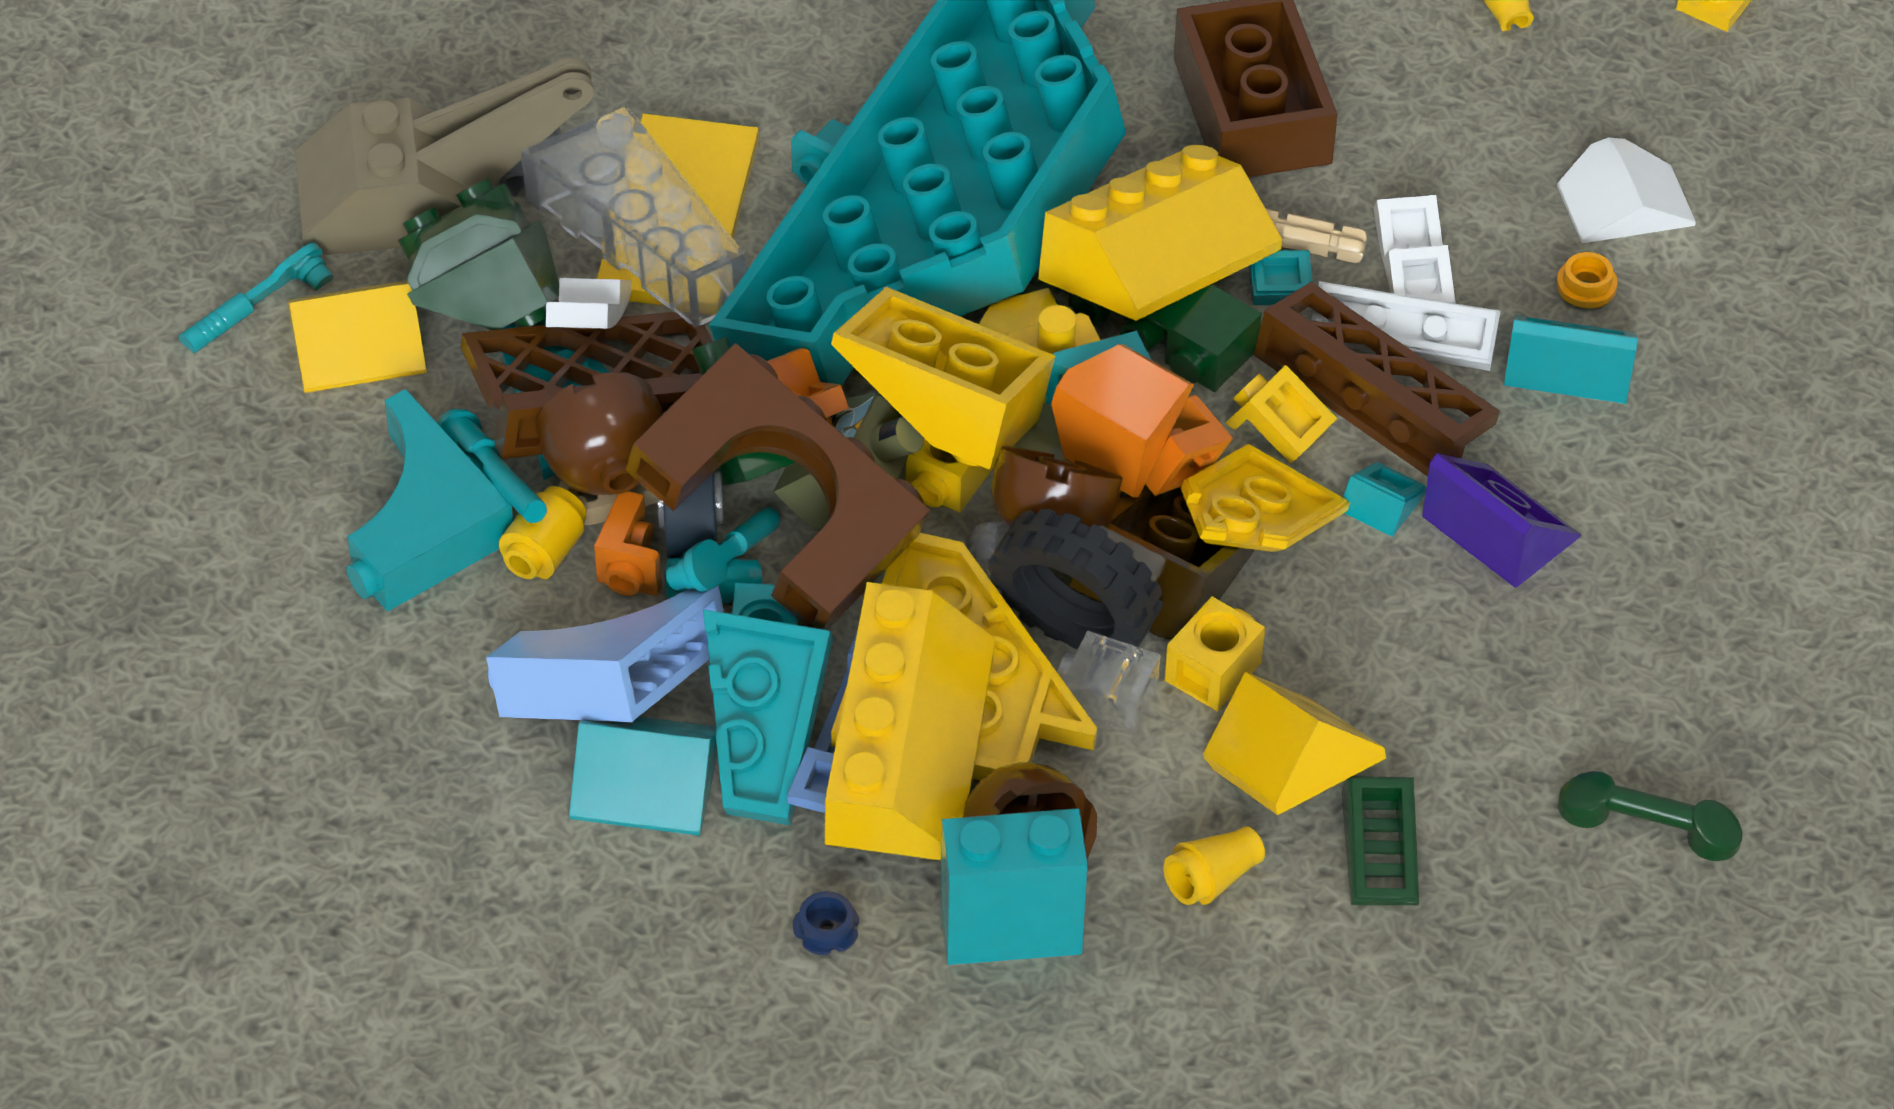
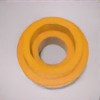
M1581 252L1571 256L1560 268L1556 281L1557 291L1565 301L1574 306L1588 309L1608 304L1614 298L1618 285V279L1610 261L1604 256L1593 252Z

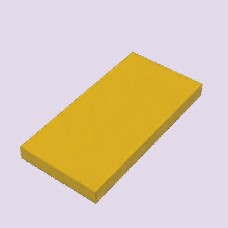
M643 113L597 279L631 280L632 286L629 298L631 302L715 312L759 142V128Z

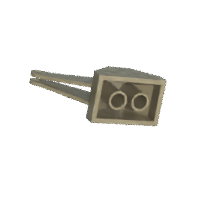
M576 57L562 58L534 73L437 111L428 108L411 97L347 104L295 150L303 246L313 242L317 243L323 250V255L402 248L398 239L408 234L402 223L434 206L440 216L459 207L461 203L456 194L486 178H489L493 185L571 116L586 106L594 95L589 64Z

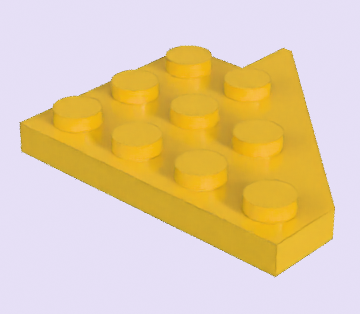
M920 533L886 569L882 584L931 590L995 637V649L973 779L981 781V779L999 767L1018 762L1032 763L1039 738L1094 751L1097 737L1096 725L964 543ZM846 689L831 730V746L833 747L836 746Z

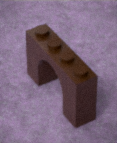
M735 343L633 443L626 471L674 512L718 467L736 456L754 452H767L787 457L804 467L816 479L825 495L828 508V522L780 571L771 596L806 627L828 630L865 592L867 582L873 583L919 536L930 509L924 505L921 495L910 483L903 479H894L875 463L872 453L862 442L853 437L846 438L827 422L824 412L813 400L806 396H797L779 381L775 370L765 359L755 354L749 355Z

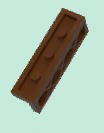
M1312 282L1264 311L1254 356L1277 372L1287 365L1325 406L1427 477L1430 462L1436 453L1462 459L1465 446L1497 423L1500 410ZM1310 307L1328 319L1329 322L1309 321L1299 313ZM1344 343L1364 344L1373 350L1376 355L1355 353L1345 346ZM1391 375L1410 376L1420 382L1423 387L1403 386L1393 379ZM1439 408L1459 409L1470 418L1459 424L1441 412Z

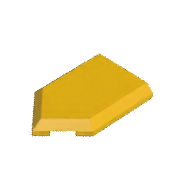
M1246 444L1185 479L1181 486V491L1199 536L1205 543L1269 552L1287 549L1347 512L1350 505L1345 498L1250 444Z

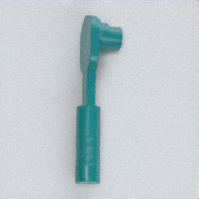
M314 242L305 245L285 259L267 279L245 294L238 292L213 310V312H210L200 321L179 334L180 342L195 354L253 313L254 305L293 279H300L303 283L307 282L317 291L334 278V275L326 267V262L322 259L323 250Z
M762 508L729 532L719 544L711 539L698 542L686 551L684 558L680 559L677 564L667 568L666 578L668 584L675 591L695 588L700 592L714 589L726 579L728 561L735 556L743 555L780 526L779 514L773 508Z

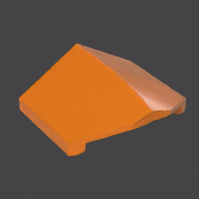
M1118 344L1067 369L1056 387L1051 402L1064 458L1073 463L1075 460L1120 475L1123 478L1120 490L1132 497L1138 498L1194 384L1122 344Z

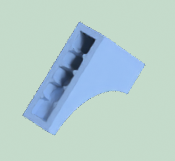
M719 585L705 592H700L695 588L691 590L686 589L676 596L649 608L603 622L563 629L518 632L486 656L489 668L488 679L494 691L499 717L633 722L709 660L703 609L724 613Z

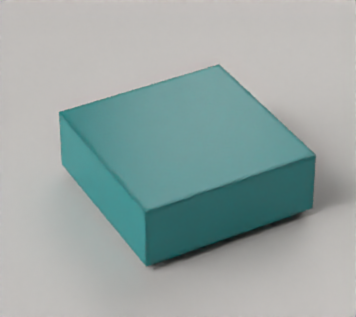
M1280 250L1249 265L1252 304L1274 305L1308 283H1313L1309 250Z

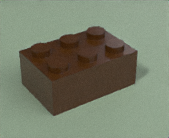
M1229 0L1177 8L1173 59L1204 145L1215 149L1218 152V156L1240 164L1247 177L1332 164L1338 114L1294 0Z

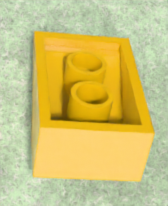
M885 287L834 332L831 345L932 446L953 454L954 458L963 464L977 467L982 466L989 470L995 465L996 459L999 458L1002 446H1014L1039 421L1056 357L1053 354L889 287Z

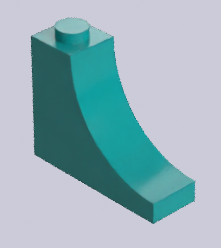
M406 389L384 400L389 437L397 446L404 459L403 472L399 483L385 506L365 525L347 536L351 564L346 566V572L353 588L363 599L374 596L387 612L497 551L501 536L513 522L512 505Z

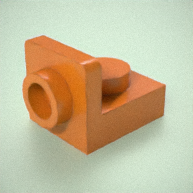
M1197 395L1188 396L1145 483L1155 496L1181 487L1185 479L1215 463L1233 439Z
M630 491L618 494L594 545L597 582L605 583L611 590L621 595L632 596L641 592L658 596L661 589L660 554L656 550L650 549L653 537V524L646 522L644 495Z

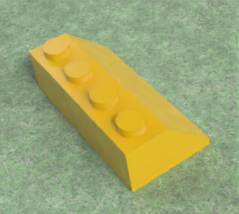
M1189 145L1180 152L1160 161L1150 162L1140 170L1122 178L1112 179L1109 184L1089 193L1077 195L1071 201L1046 211L1038 279L1137 321L1280 251L1282 237L1240 164L1218 156V152L1211 147Z
M871 582L866 584L825 798V845L941 860L942 819L963 818L966 800L970 794L995 649V637L931 590Z

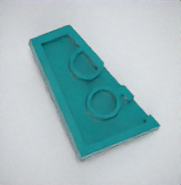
M703 609L710 665H708L710 685L714 699L717 729L715 734L723 808L728 815L791 826L795 805L787 804V794L810 744L833 643L832 634L828 630Z

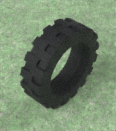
M1040 509L1037 514L1032 510L1023 512L1019 518L1016 517L988 562V569L992 570L989 576L990 581L996 588L1002 591L1001 596L1009 607L1015 608L1020 613L1018 618L1030 628L1036 626L1044 632L1043 635L1069 644L1074 649L1083 653L1085 651L1093 653L1097 659L1110 660L1112 655H1115L1118 659H1124L1131 652H1135L1163 607V601L1159 600L1162 591L1158 582L1151 581L1150 577L1153 573L1143 561L1137 562L1132 557L1134 551L1122 541L1115 543L1108 538L1109 532L1095 524L1092 527L1082 524L1081 518L1072 514L1065 513L1063 517L1057 516L1055 511L1050 509ZM1047 567L1054 568L1075 578L1093 591L1102 602L1095 601L1074 591L1060 581Z

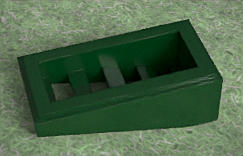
M1352 776L1346 779L1342 790V806L1351 905H1418L1419 885L1414 777ZM1363 810H1396L1397 819L1363 818ZM1364 832H1398L1399 841L1364 840ZM1364 854L1400 855L1401 864L1365 863ZM1365 876L1402 877L1403 888H1366Z

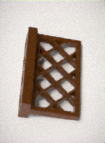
M694 309L621 317L612 328H571L537 325L462 333L460 348L497 425L495 436L496 448L502 459L543 455L536 432V420L543 406L557 392L563 389L562 387L569 380L582 385L574 387L576 393L585 388L596 386L592 376L602 373L582 366L588 358L613 367L614 369L611 373H629L645 379L651 386L664 414L702 376L692 349L712 342V339L697 310ZM686 332L691 342L684 347L660 336ZM619 339L633 345V348L628 353H625L602 342ZM560 345L575 353L568 360L544 350V348ZM503 352L516 359L508 366L485 356L484 353ZM646 352H650L673 363L666 370L641 358ZM529 364H532L555 375L549 382H546L523 371ZM685 368L698 372L696 374L680 375ZM509 387L522 391L520 393L503 394Z

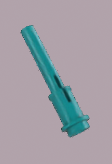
M451 409L444 412L438 418L437 424L527 522L537 523L545 517L547 513L546 504L500 458L501 456L496 448L495 441L482 431L481 421L472 411L467 409Z

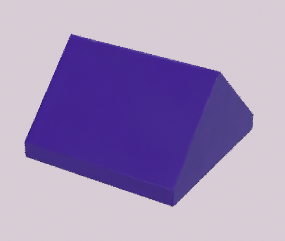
M1438 453L1430 462L1422 517L1515 588L1581 537L1579 532L1488 464Z

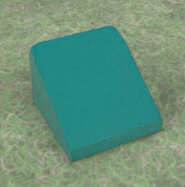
M1379 462L1373 463L1350 476L1343 498L1350 503L1345 514L1393 537L1425 496L1426 485Z

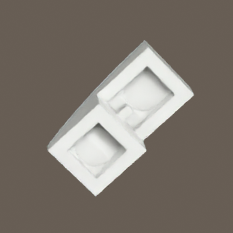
M1436 195L1377 200L1373 208L1380 252L1390 292L1456 303L1448 245H1443Z
M560 278L559 302H546V327L612 328L621 319L631 295L632 281Z

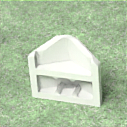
M1608 137L1591 144L1557 184L1581 244L1690 227L1696 224L1672 166L1626 139Z

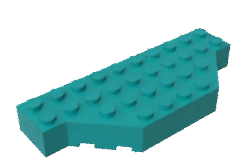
M937 0L709 324L714 340L728 336L731 347L736 343L749 355H758L766 361L799 348L807 349L812 357L820 382L842 386L854 367L831 345L833 333L885 287L957 316H963L1023 292L1040 266L1045 212L1071 201L1077 195L1088 193L1126 134L1112 77L1104 64L1100 65L1091 43L1082 31V27L1096 8L1095 1Z

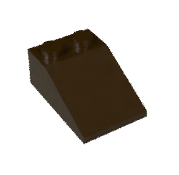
M1144 485L1138 498L1128 494L1121 498L1113 516L1104 525H1100L1102 529L1109 532L1108 538L1115 543L1122 541L1134 551L1132 557L1137 562L1143 561L1153 573L1150 579L1151 581L1158 582L1161 588L1162 595L1159 600L1163 601V607L1149 632L1164 639H1173L1211 596L1220 600L1255 551L1254 549L1205 543L1199 536L1181 487L1155 496ZM1072 578L1071 588L1087 595L1090 599L1102 602L1093 591L1075 578Z

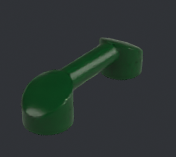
M1598 771L1585 772L1572 777L1563 785L1559 793V813L1568 823L1577 827L1592 828L1599 826L1607 820L1610 811L1688 830L1687 839L1690 848L1694 853L1706 860H1728L1739 851L1743 833L1739 820L1729 808L1715 800H1703L1696 805L1615 785L1610 775Z

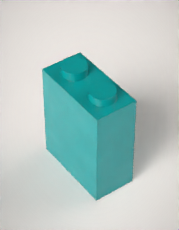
M1079 809L942 819L940 910L947 965L1082 954L1088 864Z

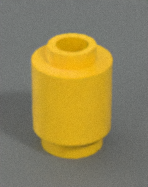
M556 486L547 487L543 492L536 493L547 506V513L541 521L529 523L518 514L499 540V549L505 565L511 572L521 578L533 579L536 576L545 580L550 578L584 533V521L586 520L587 512L583 503L570 491Z

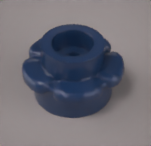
M830 891L818 892L809 896L802 903L800 911L793 920V932L798 939L803 940V947L813 954L828 955L831 953V950L835 949L838 952H843L849 949L858 938V931L855 927L859 924V916L849 900L841 894ZM826 923L833 926L831 930H822L820 927Z

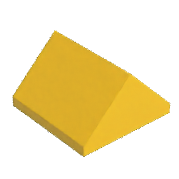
M407 280L287 300L304 393L427 373L416 305L412 304L407 293L412 291Z
M1248 672L1244 673L1203 752L1204 759L1215 772L1276 815L1284 813L1386 759L1383 746L1317 702Z

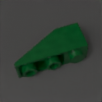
M1210 284L1137 321L1130 318L1121 327L1120 335L1137 331L1147 352L1167 335L1165 363L1170 366L1173 373L1193 384L1197 382L1216 392L1254 355L1261 327L1262 313ZM1069 292V306L1073 308L1076 314L1082 313L1089 316L1093 326L1098 325L1112 312L1110 309Z

